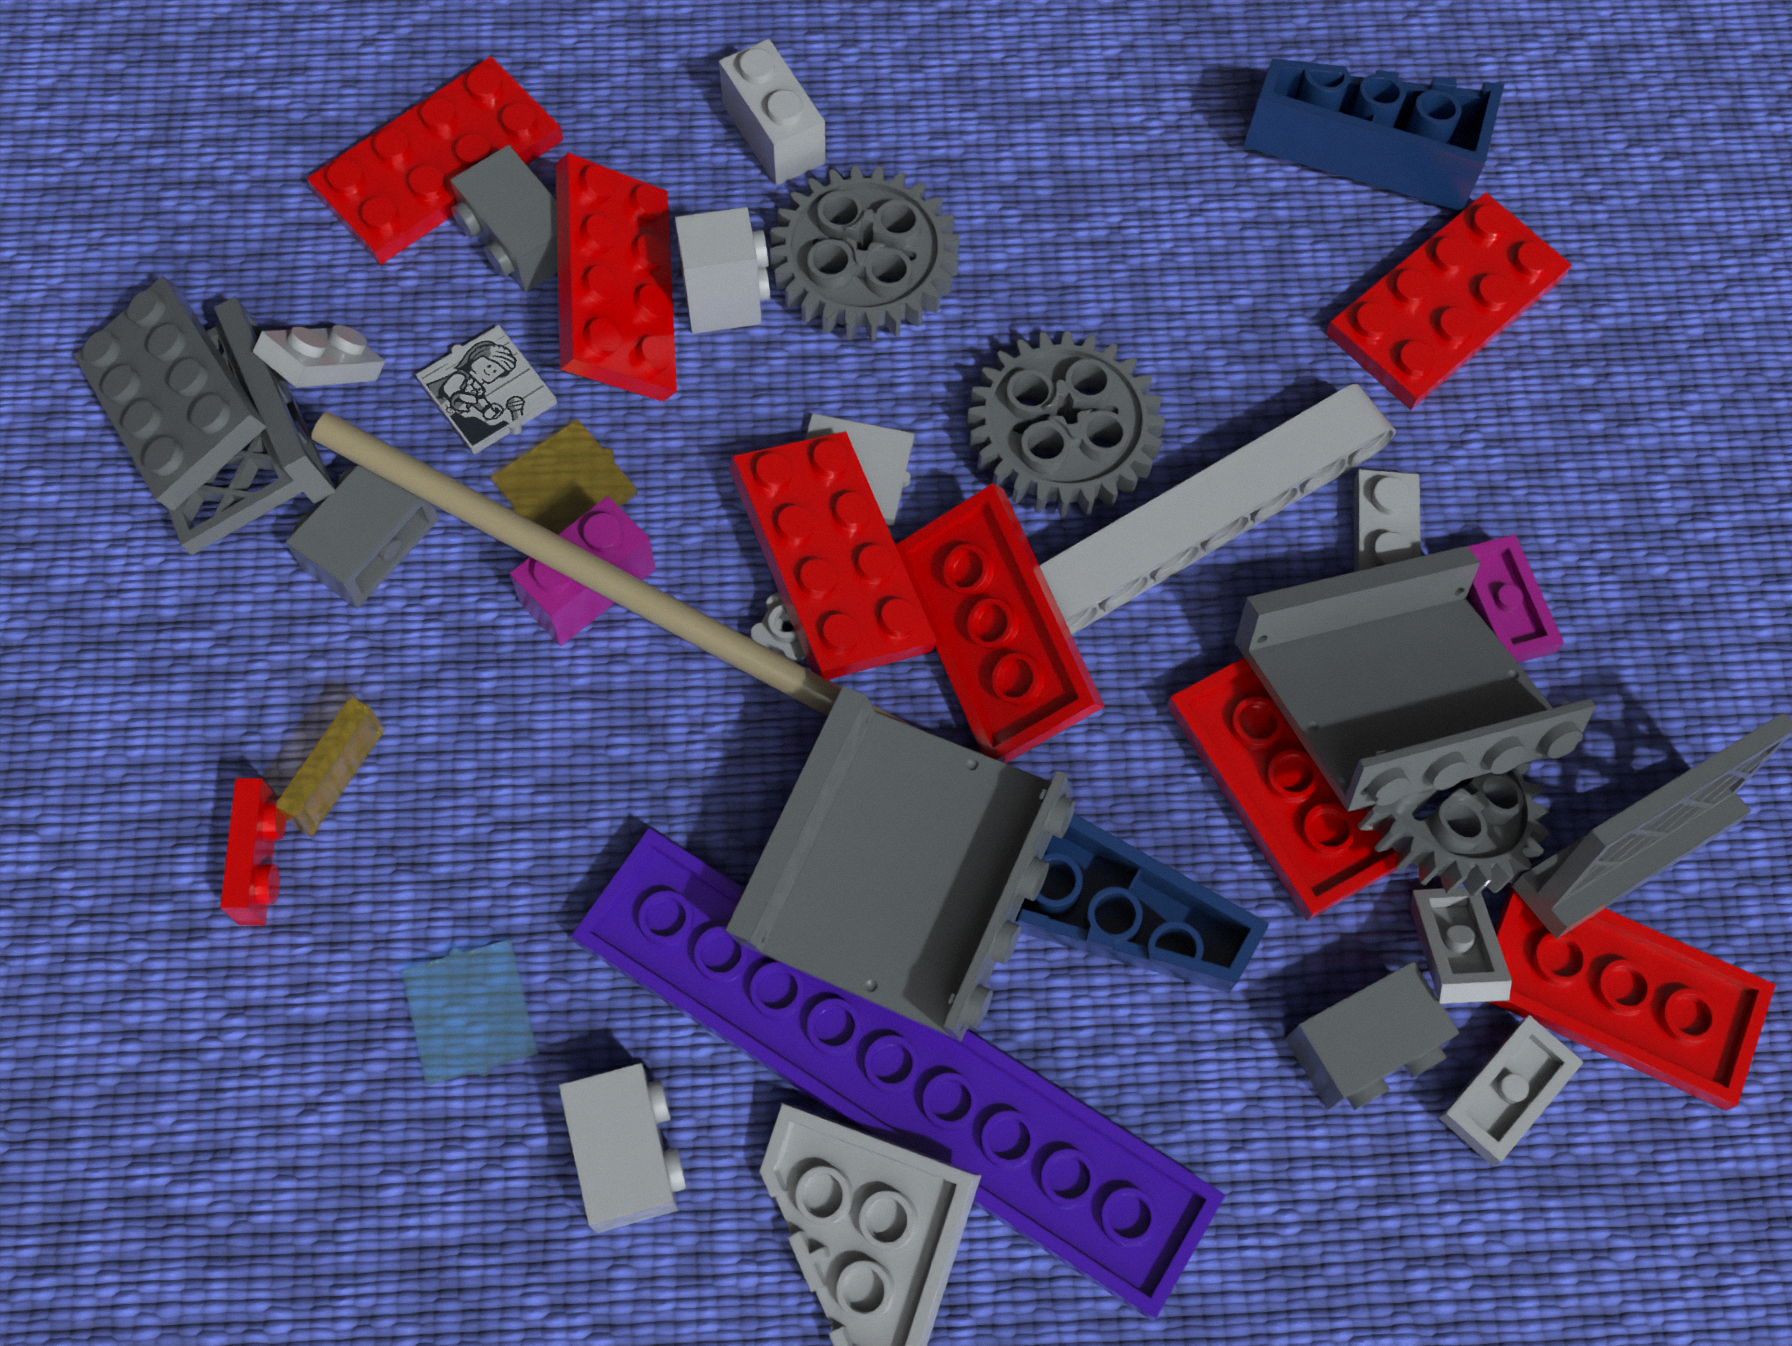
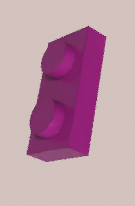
M1516 534L1467 546L1480 561L1467 597L1474 609L1516 662L1521 663L1556 653L1564 644V641Z

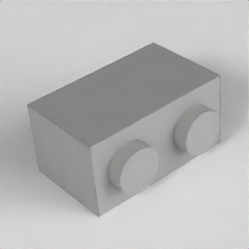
M770 39L719 60L722 105L775 186L825 164V121Z
M748 207L675 217L692 334L762 324L760 301L770 300V288L766 269L768 267V255L764 231H752Z
M642 1063L559 1085L589 1226L596 1233L679 1211L675 1192L687 1189L678 1148L674 1147L665 1150L659 1123L671 1120L662 1080L649 1082Z

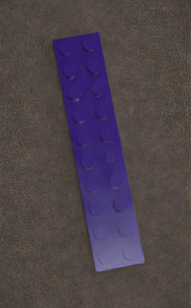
M648 828L571 935L574 943L856 1128L981 1174L973 1200L974 1205L1151 1321L1157 1318L1226 1196L1224 1193L968 1030H966L960 1042L740 945L725 930L745 888L651 828Z

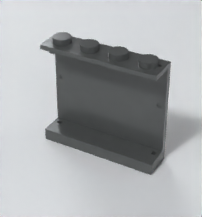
M1467 546L1246 598L1234 643L1348 812L1374 804L1379 806L1389 805L1403 796L1432 788L1437 790L1448 789L1462 780L1491 772L1502 774L1512 770L1517 765L1545 757L1552 759L1560 758L1575 750L1578 742L1582 741V733L1596 705L1591 699L1570 703L1569 701L1562 702L1556 708L1549 704L1467 600L1468 592L1480 564V561Z
M842 686L725 931L744 947L961 1042L968 1026L974 1029L977 1026L979 1027L988 1011L993 990L987 988L986 985L996 962L1004 965L1007 964L1015 950L1021 932V925L1014 922L1024 899L1027 898L1034 901L1044 884L1049 862L1042 860L1052 835L1062 838L1072 820L1076 800L1069 798L1071 790L1067 774L1057 770L1052 782L879 714L875 712L867 695Z

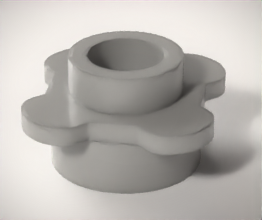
M775 593L767 599L768 611L762 622L752 627L751 637L754 641L793 662L802 661L806 657L794 628L789 632L782 629V625L784 623H791L780 593Z

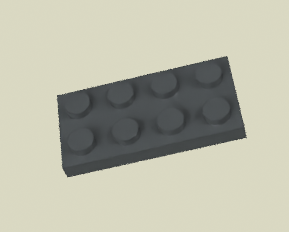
M161 276L147 290L138 293L121 314L102 331L93 334L87 340L84 347L74 355L155 500L172 511L178 508L267 427L179 288L164 276Z

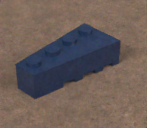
M1272 58L1243 147L1463 211L1486 162L1504 84L1484 82L1481 90L1457 88L1455 78L1433 76L1430 84L1399 81V72L1376 70L1375 74L1367 77L1350 76L1346 66Z
M1073 814L1070 825L1062 838L1052 835L1042 860L1049 862L1044 884L1034 901L1027 898L1024 899L1014 922L1021 925L1020 933L1226 993H1229L1238 983L1270 924L1076 814Z

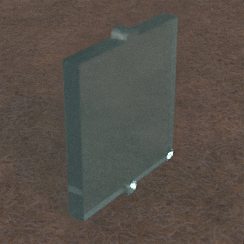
M511 939L466 952L459 948H454L450 951L449 957L402 969L424 1079L427 1085L477 1072L480 1076H487L491 1067L538 1054Z

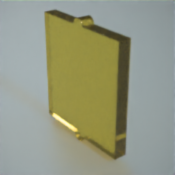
M578 419L491 477L493 484L515 509V512L557 535L605 497L609 496L620 507L638 494L637 488L615 464L613 451L609 448L603 449Z

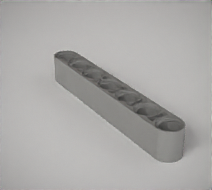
M1349 385L1040 565V568L1071 635L1368 460L1391 441L1396 433V429L1360 385Z

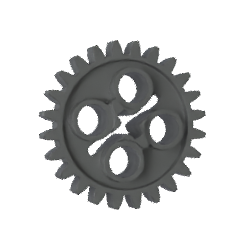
M853 165L851 178L843 180L835 169L829 170V185L824 187L820 182L811 178L808 180L809 197L793 191L790 194L791 210L781 208L778 210V227L771 228V249H769L771 269H774L776 289H785V299L788 308L802 304L803 322L807 323L818 315L822 316L823 333L828 334L839 323L845 325L846 340H852L858 327H866L870 340L876 341L878 328L884 325L888 327L895 337L900 336L902 319H907L917 327L921 326L922 308L937 313L939 311L940 295H950L952 278L957 276L959 260V235L952 234L953 216L941 215L942 199L940 197L925 201V183L921 182L911 189L905 188V173L902 171L890 182L884 180L882 166L876 167L871 178H863L859 166ZM836 222H845V223H847V224H845V225H837V224H834V223H836ZM891 231H903L905 233H893ZM826 270H835L839 273L825 274L822 272ZM882 279H893V280H896L897 282H894V283H885V282H882V281H880V280H882Z
M1066 330L1062 336L1061 344L1057 345L1052 344L1045 332L1040 333L1038 348L1032 349L1023 339L1017 340L1015 358L1000 350L997 353L995 369L988 367L982 369L980 386L972 388L970 401L972 408L968 409L967 427L973 429L970 431L969 448L971 450H982L979 453L978 469L988 470L996 468L992 483L999 487H1003L1011 482L1014 485L1012 502L1014 503L1022 500L1028 493L1035 496V512L1040 513L1048 500L1056 501L1060 517L1066 516L1070 502H1078L1085 515H1090L1095 497H1099L1105 505L1111 508L1115 505L1118 494L1117 488L1128 495H1132L1137 485V477L1147 478L1150 474L1153 464L1152 458H1157L1162 440L1158 437L1161 436L1165 423V418L1157 415L1162 401L1161 396L1147 395L1153 379L1151 375L1133 378L1137 364L1135 357L1119 364L1115 361L1118 347L1115 343L1108 346L1101 353L1095 350V335L1090 334L1085 339L1083 345L1078 346L1074 345L1071 332ZM1089 388L1097 394L1085 395L1076 389ZM1030 398L1036 400L1039 405L1027 406L1021 404L1018 400ZM1104 439L1114 446L1102 448L1096 446L1090 440ZM1035 450H1046L1051 452L1056 457L1051 459H1042L1036 457L1031 452Z
M1523 763L1502 774L1491 772L1474 777L1464 789L1455 791L1432 814L1422 821L1416 820L1413 816L1418 814L1427 803L1438 799L1448 789L1437 790L1432 788L1403 796L1389 805L1379 806L1374 804L1359 808L1360 810H1365L1367 815L1357 826L1360 830H1377L1381 837L1376 842L1374 849L1377 852L1393 848L1398 853L1396 869L1399 871L1405 869L1410 863L1416 865L1421 884L1426 885L1437 875L1440 876L1446 893L1452 894L1463 883L1471 896H1477L1486 886L1493 893H1497L1508 882L1511 884L1515 883L1543 853L1544 850L1539 844L1549 835V830L1540 822L1549 814V809L1533 802L1543 789L1541 785L1524 781L1522 776L1531 766L1529 763Z

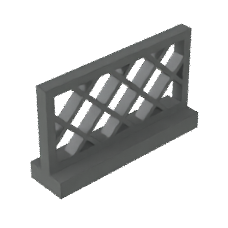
M236 296L214 307L220 324L206 332L218 350L224 348L223 359L232 373H234V376L267 427L253 439L247 452L240 451L226 463L239 466L228 488L212 486L219 472L217 471L174 511L167 508L180 544L191 556L302 492L306 494L313 504L336 492L287 380L253 353L263 329ZM259 469L276 471L278 480L257 492L248 491ZM204 500L220 502L213 517L194 527L192 522Z
M1784 712L1592 829L1583 838L1522 874L1512 886L1513 889L1556 939L1563 936L1739 824L1752 810L1736 794L1737 791L1792 735V720Z

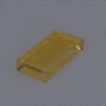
M353 697L347 700L276 802V808L292 827L313 837L384 733L385 729L371 707Z

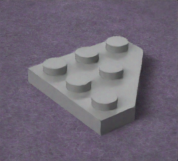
M782 1103L760 1168V1174L770 1197H776L792 1235L788 1237L809 1289L811 1292L816 1291L831 1326L832 1332L829 1333L833 1345L927 1346L981 1174L796 1105Z

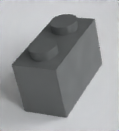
M510 145L505 146L450 180L457 202L451 209L457 223L469 238L478 235L485 243V253L501 277L505 278L510 274L524 292H527L558 272L556 199Z
M360 465L348 468L339 477L335 485L336 492L329 495L316 510L304 514L296 523L292 536L286 541L301 569L357 609L439 520L433 504Z
M1413 961L1300 1023L1285 1039L1327 1109L1329 1110L1348 1099L1355 1111L1390 1091L1384 1078L1405 1067L1410 1077L1414 1078L1445 1060L1447 1057L1441 1046L1458 1035L1459 1031L1443 1006L1439 1004L1438 998Z

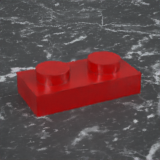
M235 778L220 908L238 925H266L268 904H275L279 894V871L277 865L273 864L275 840H282L285 834L286 809L284 802L279 800L262 778Z

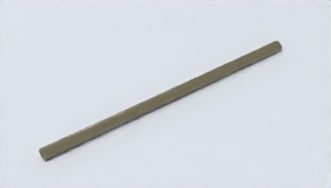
M326 411L317 421L311 436L312 440L823 715L829 716L842 687L333 413ZM872 704L875 712L912 726Z

